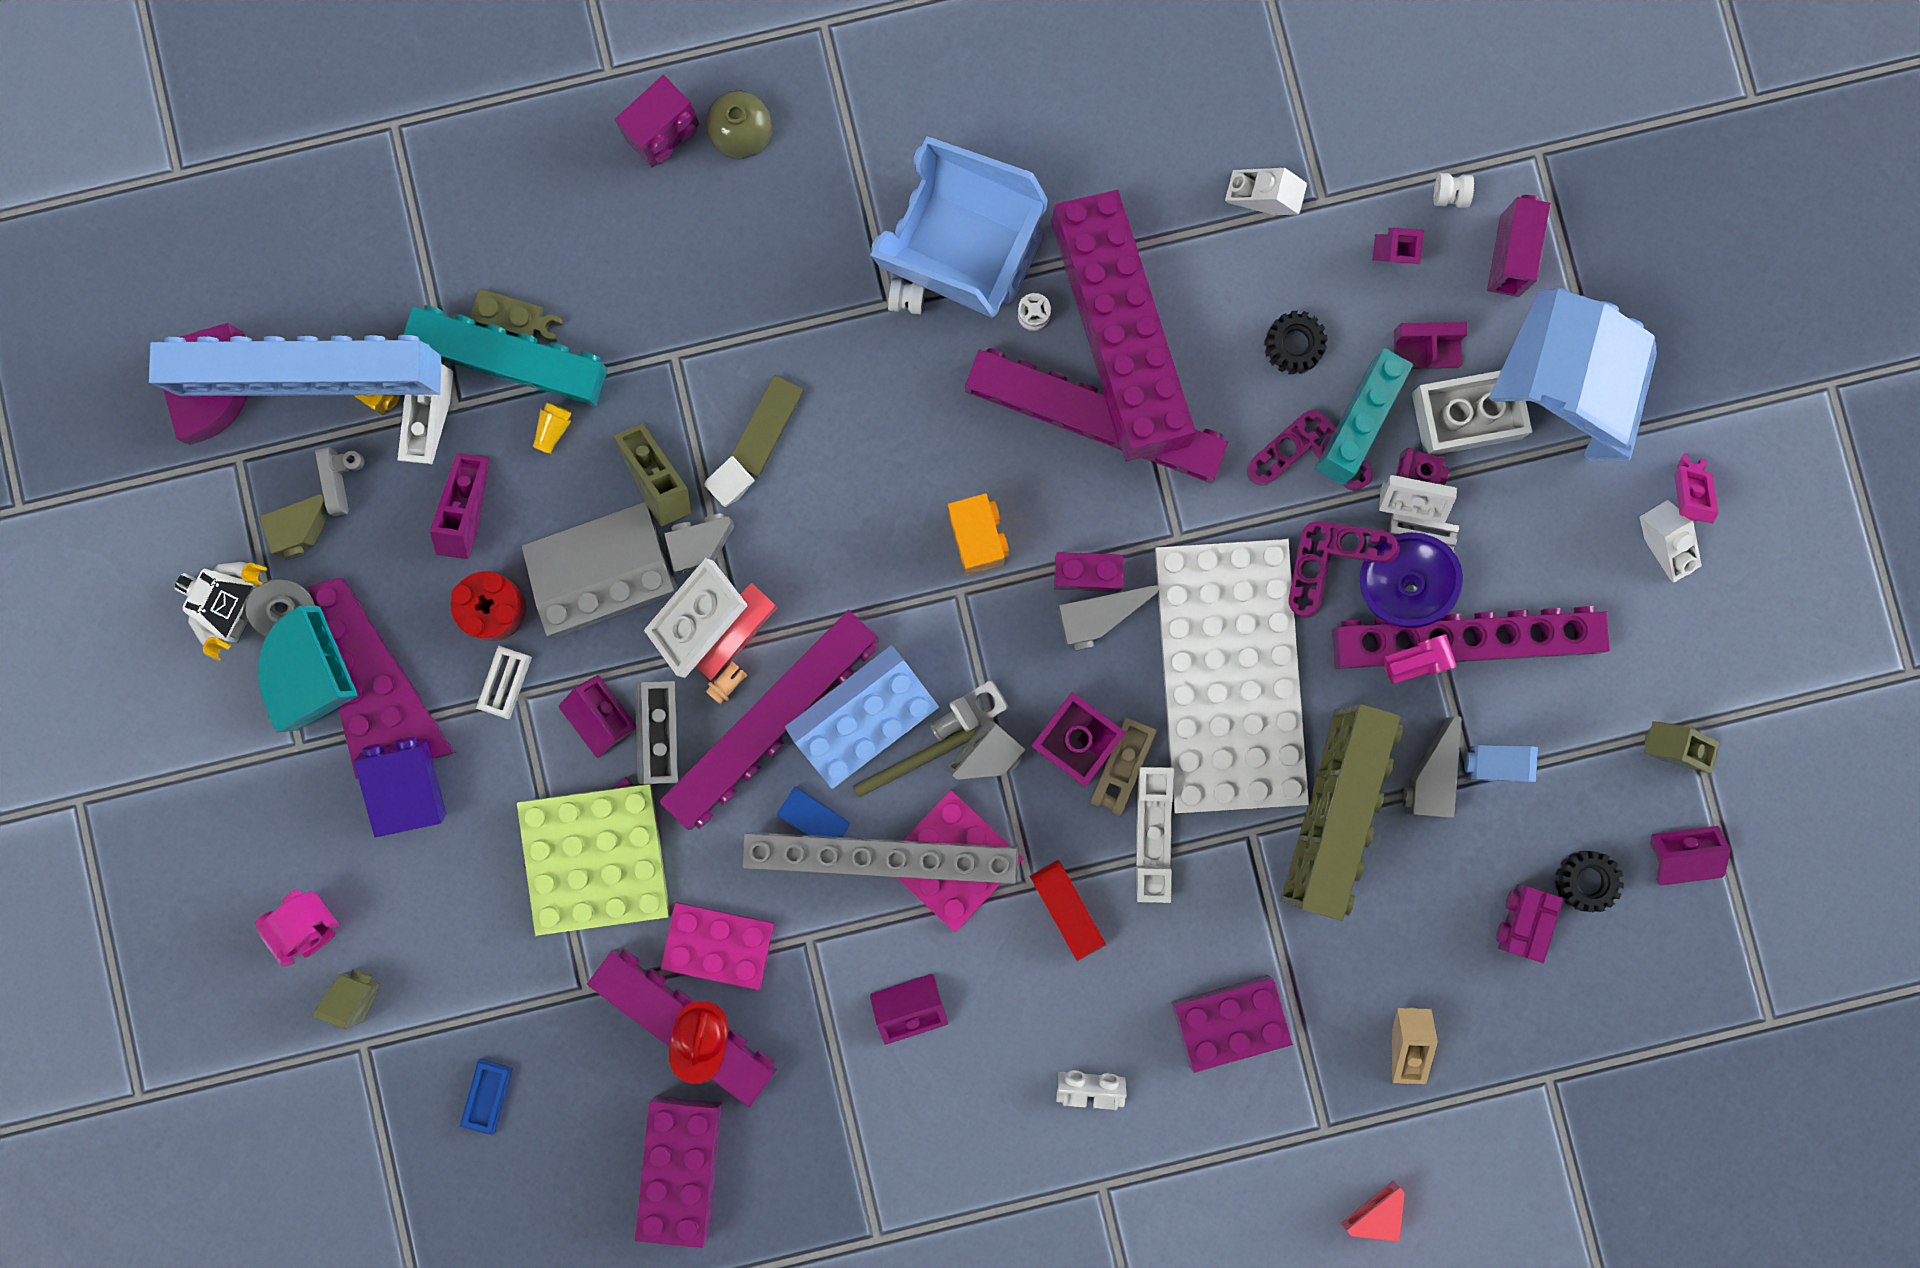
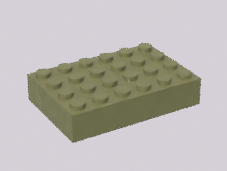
M1363 704L1335 709L1280 902L1339 921H1343L1345 915H1350L1355 901V895L1351 894L1354 881L1361 879L1365 862L1361 860L1364 846H1370L1374 835V827L1370 826L1374 812L1379 813L1384 799V793L1380 792L1383 778L1388 779L1393 768L1394 760L1389 758L1393 745L1397 746L1402 736L1403 725L1399 724L1400 715Z

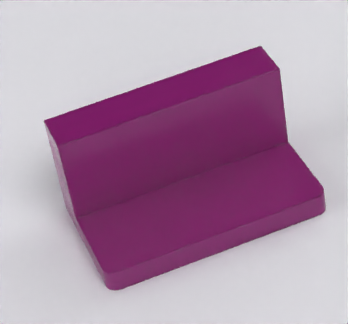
M599 675L575 687L559 704V709L597 758L604 755L615 743L636 730L634 721Z
M1719 826L1652 834L1650 844L1659 861L1656 880L1660 886L1723 878L1725 876L1731 849Z
M932 974L870 994L876 1025L884 1045L949 1025L937 984Z

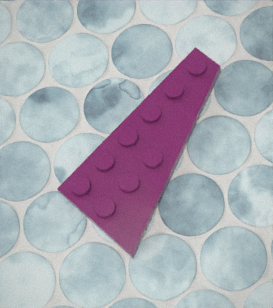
M337 578L308 586L315 606L321 607L358 694V697L338 708L355 778L358 779L354 760L362 752V748L373 744L381 743L384 748L396 745L395 742L397 740L414 736L416 740L427 738L432 759L456 753L440 731V727L434 717H431L421 701V697L398 661L391 655L384 644L378 630H375L366 616L364 608L346 580Z

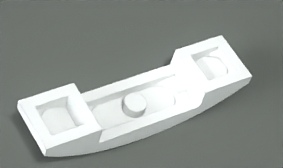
M1139 767L1136 828L1137 902L1171 903L1172 869L1170 861L1173 767Z

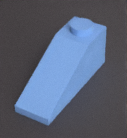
M1470 746V752H1466L1464 769L1465 772H1469L1468 779L1536 782L1538 747Z

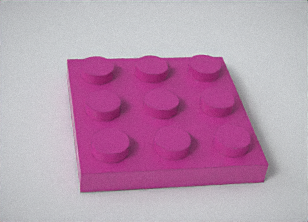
M952 790L942 798L904 839L905 841L1010 846ZM1020 854L1018 855V865L1024 859ZM897 877L954 932L967 921L1001 884L994 882Z

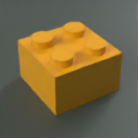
M987 493L948 503V514L965 576L1004 566L1005 557L1009 556V548L1004 532L1000 534L997 532L996 525L1000 524V515L996 501L989 502Z

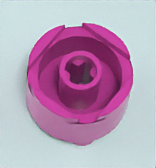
M299 889L295 890L282 899V906L274 912L269 911L261 915L254 923L258 928V935L282 967L295 964L293 958L300 954L307 958L318 951L334 937L335 933L332 928L339 929L340 927L338 921L316 892L302 894Z

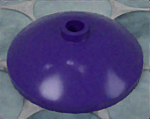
M1417 532L1393 535L1400 545V552L1394 561L1385 564L1363 562L1360 571L1362 597L1368 608L1386 623L1403 628H1419L1431 625L1444 618L1459 600L1463 586L1461 564L1448 545L1431 535ZM1384 539L1382 544L1376 545L1374 548L1380 552V556H1384V552L1386 550L1391 551L1392 546L1387 543V539ZM1409 585H1414L1418 588L1415 592L1405 590Z

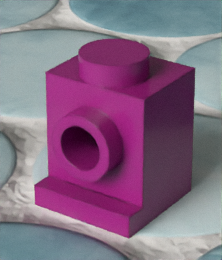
M1388 228V234H1375L1372 260L1420 264L1424 230Z
M1407 448L1400 453L1396 476L1445 485L1449 474V467L1444 466V457ZM1421 465L1429 466L1431 470L1429 476L1421 473Z

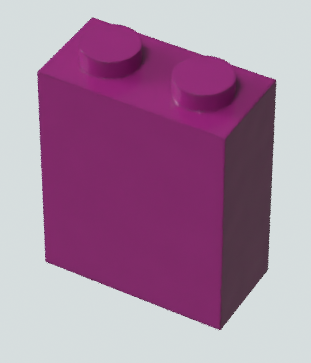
M1522 195L1517 197L1500 215L1487 291L1520 297L1537 281L1551 203L1541 201V198L1535 195Z

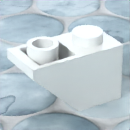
M1286 168L1233 170L1225 201L1229 204L1271 215H1297L1300 213L1307 183Z
M1666 500L1640 516L1644 540L1673 583L1702 566L1693 520L1679 515V508L1669 500Z

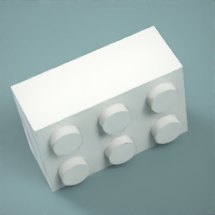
M1501 370L1420 385L1412 392V398L1423 452L1439 455L1523 439L1532 433L1526 401L1494 402L1489 398Z

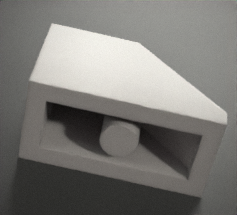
M987 719L945 770L957 780L1004 775L1007 771H1012L1018 766L1022 760L1021 754L1025 749L996 723Z

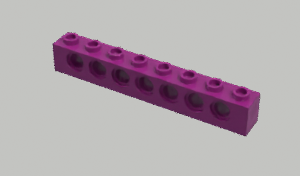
M1595 606L1575 607L1574 613L1562 614L1561 608L1541 609V615L1528 616V610L1508 611V617L1495 618V612L1474 613V619L1462 620L1461 614H1447L1441 621L1419 628L1394 626L1380 618L1374 619L1375 625H1362L1361 620L1341 621V627L1332 629L1335 669L1384 666L1383 657L1403 650L1396 644V636L1399 632H1403L1409 637L1410 645L1408 649L1416 647L1417 643L1429 640L1432 630L1438 631L1441 635H1447L1455 662L1601 654L1610 652L1607 611L1595 612ZM1566 623H1570L1575 628L1573 640L1568 639L1564 635L1563 628ZM1533 624L1542 630V639L1539 642L1534 641L1530 636V628ZM1500 626L1504 627L1509 633V640L1506 644L1501 643L1497 639L1496 631ZM1466 628L1471 629L1476 635V642L1473 646L1467 645L1463 640V632ZM1365 634H1370L1376 639L1377 647L1373 652L1367 651L1362 645V639Z

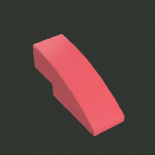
M752 583L740 594L748 606L695 666L710 681L716 678L757 634L756 631L778 609Z

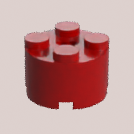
M481 571L468 575L453 588L451 592V613L457 626L466 634L482 640L500 641L512 636L520 627L519 625L526 613V600L521 589L511 580L494 572ZM488 600L494 602V605L489 607L490 613L484 611Z

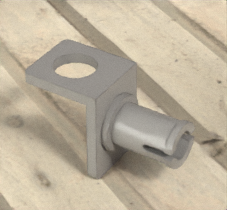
M990 680L967 695L950 702L949 705L952 711L940 719L931 722L930 727L936 738L942 741L961 728L968 732L980 726L987 719H991L1006 710L1008 705L995 683ZM981 693H990L994 697L995 706L991 711H983L978 706V697Z

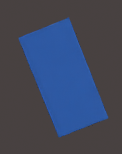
M794 787L777 813V816L806 835L843 837L851 822L797 787Z
M484 1059L478 1060L460 1127L489 1135L495 1134L513 1067Z

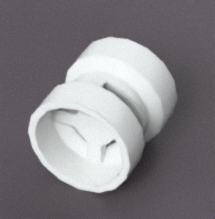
M1438 173L1434 186V205L1445 207L1448 204H1455L1458 208H1469L1474 192L1473 175L1462 174L1459 177H1452L1449 173Z
M892 278L888 311L899 312L901 309H908L911 314L921 315L925 288L915 283H905L903 279Z

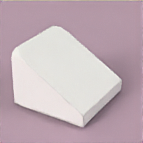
M732 456L704 482V485L722 506L727 507L738 501L755 480Z

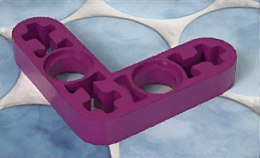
M1310 410L1303 413L1250 461L1247 467V475L1250 481L1260 486L1271 483L1308 449L1320 459L1326 444L1336 428L1319 411ZM1305 419L1309 422L1315 419L1319 423L1316 430L1321 436L1326 431L1330 434L1319 446L1315 443L1320 438L1316 432L1310 431L1307 433L1304 430L1307 425ZM1288 439L1294 442L1296 452L1293 456L1286 457L1279 452L1278 444L1281 440ZM1270 450L1275 460L1282 463L1283 466L1279 467L1278 463L1275 462L1267 471L1270 475L1269 477L1264 474L1259 477L1255 473L1258 469L1255 463L1258 462L1260 465H1264L1270 460L1272 456L1267 454ZM1365 459L1359 467L1363 471V474L1360 476L1363 482L1361 483L1359 480L1352 482L1349 480L1343 485L1348 490H1361L1371 481L1372 469Z
M1319 521L1307 524L1301 534L1289 594L1290 609L1302 618H1310L1319 612L1331 556L1381 564L1390 563L1398 557L1400 552V545L1397 539L1386 531ZM1318 530H1321V533L1326 536L1325 541L1320 540L1317 546V551L1323 553L1322 558L1315 554H1306V550L1314 551L1315 544L1309 538L1310 535H1316ZM1348 534H1355L1359 537V545L1353 551H1345L1341 546L1342 539ZM1366 536H1371L1368 541L1371 544L1377 545L1382 544L1383 539H1387V543L1392 546L1391 551L1386 550L1384 556H1380V552L1377 549L1367 547L1368 554H1363L1367 546ZM1315 561L1320 565L1319 574L1312 579L1305 578L1302 573L1304 565L1307 562ZM1300 582L1309 586L1317 585L1316 590L1309 587L1308 598L1313 601L1312 606L1307 605L1305 611H1302V607L1297 604L1298 599L1304 598L1306 591L1303 586L1299 587Z

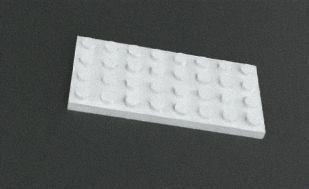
M1288 539L1155 548L1170 767L1174 768V813L1309 805L1294 612L1289 606L1292 580Z

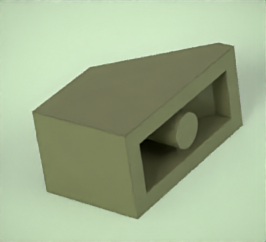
M319 494L259 516L271 554L284 557L285 560L303 556L305 549L315 545L329 513L325 506L323 494Z
M1653 721L1651 729L1645 737V754L1661 761L1712 774L1720 742L1690 727Z
M358 969L339 974L315 1009L312 1017L342 1029L365 1022L380 983L372 981L371 974Z

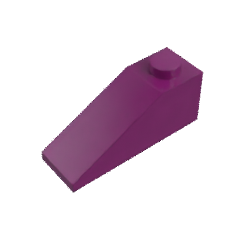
M456 453L430 529L436 555L469 559L478 530L490 462L489 457Z

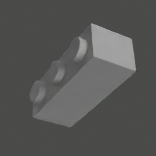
M675 681L635 683L638 783H678Z

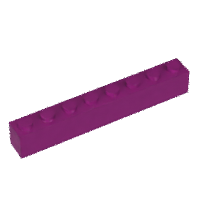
M987 348V351L978 350L965 384L966 393L1122 451L1106 397L1098 393V388L1087 383H1080L1079 386L1069 383L1066 376L1054 371H1049L1048 374L1037 371L1036 365L1025 360H1018L1017 363L1005 359L1006 355L992 348ZM1195 429L1196 434L1190 446L1143 457V459L1211 484L1217 475L1228 441L1223 440V435L1214 430L1204 429L1201 432Z
M848 609L659 802L687 830H692L695 826L700 830L714 816L710 811L719 802L725 805L737 793L733 787L742 778L746 782L751 779L761 768L757 763L766 754L771 758L784 745L781 739L788 733L785 726L827 695L828 691L836 683L840 685L855 672L852 667L860 659L865 662L877 651L878 647L875 643L879 640L878 637Z

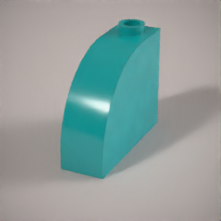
M299 606L276 622L266 636L261 648L258 662L259 688L269 713V720L276 732L298 731L358 697V694L320 606Z

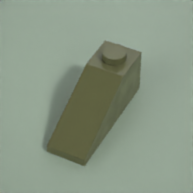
M641 423L613 435V439L636 485L661 527L691 514L687 487L645 425Z

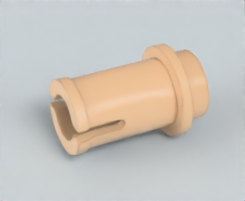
M732 661L713 684L711 682L708 683L709 688L705 691L720 705L724 700L727 702L730 700L728 696L748 676L740 669L731 679V676L739 668Z

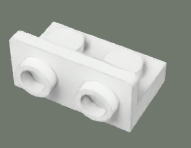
M1390 475L1388 482L1383 483L1381 486L1379 511L1445 524L1456 500L1457 488Z

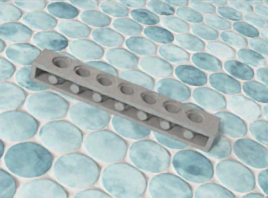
M750 832L744 834L743 868L1015 884L1018 875L1019 847Z

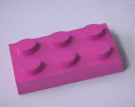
M676 902L661 969L760 990L775 923Z

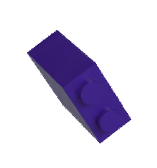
M414 736L397 740L395 742L396 745L384 748L381 743L369 745L362 748V752L354 760L374 838L441 824L447 813L427 738L416 740Z

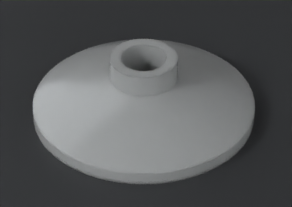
M275 579L263 582L262 586H256L251 591L246 601L245 612L250 625L258 633L266 637L271 628L284 615L299 606H315L311 595L302 586L292 581ZM276 602L286 603L288 606L282 608L279 607L276 604Z

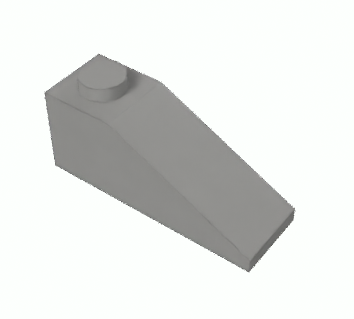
M1158 585L1059 605L1058 611L1066 647L1074 645L1075 651L1093 648V641L1101 639L1159 592Z
M1448 717L1410 778L1409 787L1404 788L1402 803L1403 807H1407V814L1454 818L1462 717Z

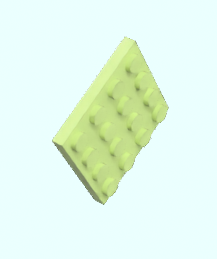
M652 784L517 802L535 936L668 918L670 916Z

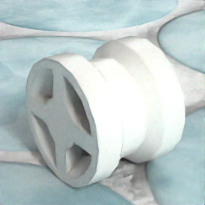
M1031 293L1021 299L1018 307V320L1023 328L1029 331H1038L1047 325L1051 313L1048 299L1039 293Z

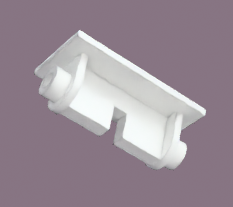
M1075 1070L1058 1072L1056 1102H1062L1063 1106L1087 1107V1097H1094L1093 1108L1117 1110L1118 1107L1124 1108L1127 1096L1125 1077L1111 1073L1102 1075L1084 1074Z

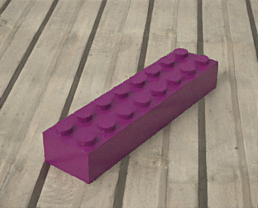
M1119 190L1055 204L1051 219L1052 227L1125 461L1128 462L1190 446L1196 431Z

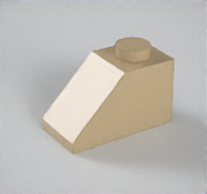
M1397 1008L1392 1029V1083L1427 1084L1438 1043L1432 1009Z

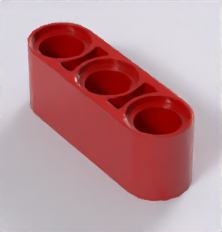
M1059 860L1029 876L1077 962L1106 946L1104 939Z

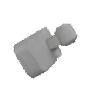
M330 447L317 449L315 454L327 512L332 516L348 514V503L341 473L362 469L365 463L364 458L355 451H348L345 454L338 455L337 451Z

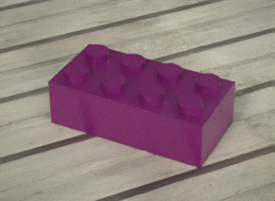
M655 1096L649 1102L635 1241L698 1248L705 1246L709 1238L722 1102Z

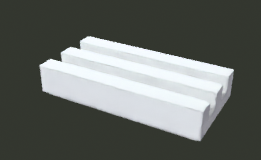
M1392 514L1389 533L1392 535L1407 532L1428 534L1447 544L1454 552L1459 526ZM1398 523L1448 532L1449 535L1446 537L1397 527Z
M498 646L476 709L510 719L532 657ZM504 656H510L491 707L487 704ZM517 659L521 661L504 709L500 710Z

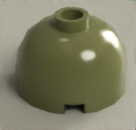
M742 90L729 91L719 96L710 106L707 116L708 135L715 149L724 156L737 160L744 159V157L761 153L768 145L773 131L771 116L765 104L753 93Z

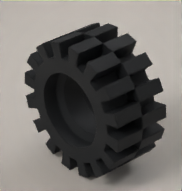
M1297 310L1291 311L1288 315L1287 313L1281 315L1278 320L1274 321L1266 334L1267 337L1264 341V346L1267 347L1265 350L1266 357L1270 356L1271 360L1269 362L1272 366L1274 364L1279 366L1278 370L1281 372L1287 370L1289 371L1288 374L1292 375L1295 372H1299V374L1305 373L1319 362L1326 351L1327 346L1325 343L1328 339L1327 334L1324 335L1323 333L1325 327L1323 324L1318 325L1317 317H1308V312L1303 311L1302 314H1298ZM1299 331L1306 336L1308 348L1304 353L1295 355L1285 349L1283 339L1288 332Z
M1579 851V853L1568 855L1570 858L1568 860L1564 859L1560 863L1563 867L1562 869H1557L1556 875H1559V881H1555L1556 887H1560L1561 891L1558 894L1561 898H1565V903L1568 906L1585 912L1606 911V907L1611 908L1615 905L1614 899H1620L1622 894L1618 893L1619 888H1624V882H1620L1619 877H1622L1623 874L1621 870L1616 869L1618 864L1614 860H1610V856L1594 851ZM1587 868L1596 870L1601 877L1599 890L1590 895L1583 893L1577 883L1579 874Z

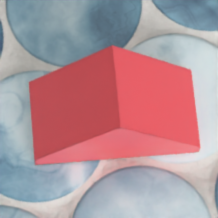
M1392 1181L1345 1219L1341 1225L1354 1237L1400 1242L1405 1193Z

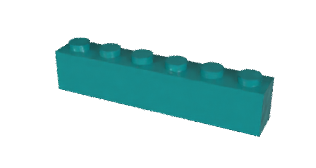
M425 305L424 310L412 307L403 335L419 337L420 341L429 344L430 348L441 354V361L589 405H597L608 370L600 362L601 358L588 352H581L580 356L568 353V347L550 342L549 347L537 343V338L523 333H519L518 337L507 335L506 329L493 324H487L486 328L474 325L475 320L466 316L456 314L455 319L443 316L444 311L432 306Z

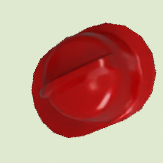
M694 1001L687 1004L678 1013L674 1022L669 1047V1064L673 1073L680 1080L690 1084L703 1083L710 1080L719 1071L723 1061L728 1036V1020L724 1011L716 1004L709 1001Z

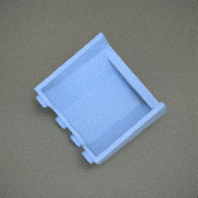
M926 136L923 145L918 147L914 155V165H916V171L922 179L918 189L912 192L909 208L904 218L899 220L895 234L890 231H884L881 235H878L873 241L870 256L880 268L993 318L998 314L1003 302L1010 304L1015 300L1036 255L1043 235V231L1037 228L1047 209L1048 199L1032 172Z
M1555 287L1553 290L1538 291L1489 398L1494 402L1532 401L1538 403L1592 437L1584 453V457L1588 460H1630L1656 360L1655 336L1645 330L1643 323L1627 318L1619 313V308L1612 303L1593 300L1559 287Z

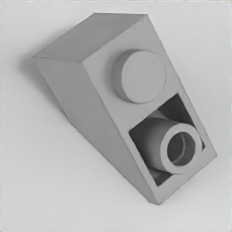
M722 513L705 517L704 523L692 526L691 522H684L672 526L671 532L664 533L674 572L678 575L694 572L705 558L715 561L734 529L733 520L729 516L724 517Z

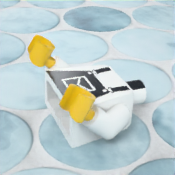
M233 562L218 564L213 570L204 568L201 570L198 578L187 573L180 575L176 581L175 590L188 596L182 610L189 615L188 623L203 645V653L220 661V649L223 647L229 650L231 647L230 644L224 641L237 643L248 622L245 612L247 598L256 586H262L263 582H259L258 576L262 570L267 571V567L255 563Z

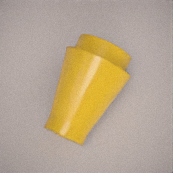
M546 402L544 409L540 408L536 436L532 446L551 454L554 446L571 423L569 418L572 412Z

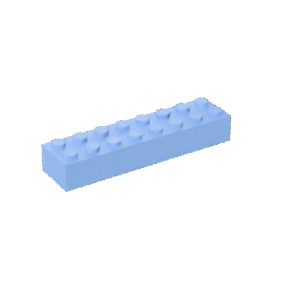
M368 335L364 336V341H352V338L348 336H331V341H319V338L313 336H298L297 341H285V338L278 336H265L264 341H252L248 337L233 336L230 338V342H219V339L214 337H197V342H186V339L179 337H165L164 342H150L149 383L178 396L440 395L441 354L430 348L429 344L420 341L419 337L412 335H400L398 340H386L382 336Z

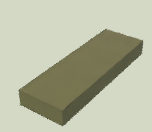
M776 375L773 376L731 455L749 474L757 478L760 477L804 393V389Z

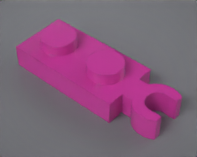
M1683 454L1677 465L1678 470L1674 475L1679 515L1693 521H1704L1713 524L1718 515L1712 473L1704 472L1707 466L1704 458H1700L1698 464H1694L1689 461L1688 454Z

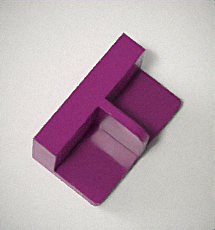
M1467 322L1400 323L1394 330V352L1396 355L1412 363L1411 369L1459 368L1462 366L1461 341L1468 335Z

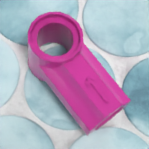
M1446 634L1417 643L1416 647L1404 649L1383 657L1384 668L1392 684L1424 674L1429 676L1457 667Z

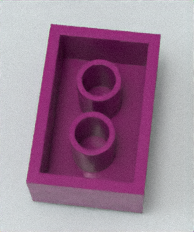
M1269 975L1171 1002L1188 1064L1194 1073L1293 1045L1274 978Z

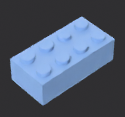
M891 645L787 724L785 728L797 747L831 789H833L938 709L939 706L904 659Z

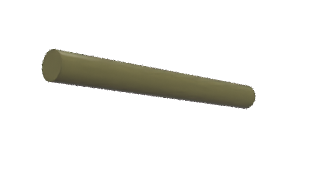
M963 729L859 782L853 787L858 797H861L969 742L976 732L974 729L968 732Z

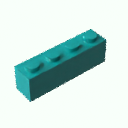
M1386 348L1371 361L1315 467L1316 471L1341 485L1346 484L1356 475L1413 366L1412 363Z

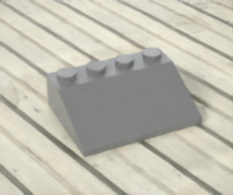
M646 502L522 545L536 607L546 636L553 639L669 599L678 591L652 514Z

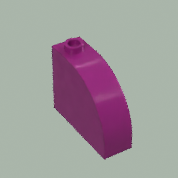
M229 323L180 336L179 338L186 339V342H197V337H214L219 339V342H230V338L233 336H246L243 331ZM163 389L176 439L188 445L210 439L225 430L237 418L247 399V396H178Z

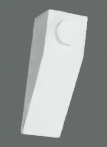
M442 364L440 395H405L398 461L433 464L450 405L453 371Z

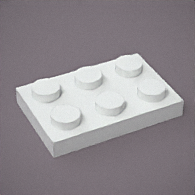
M705 558L644 631L674 673L679 677L686 678L748 605L713 560Z

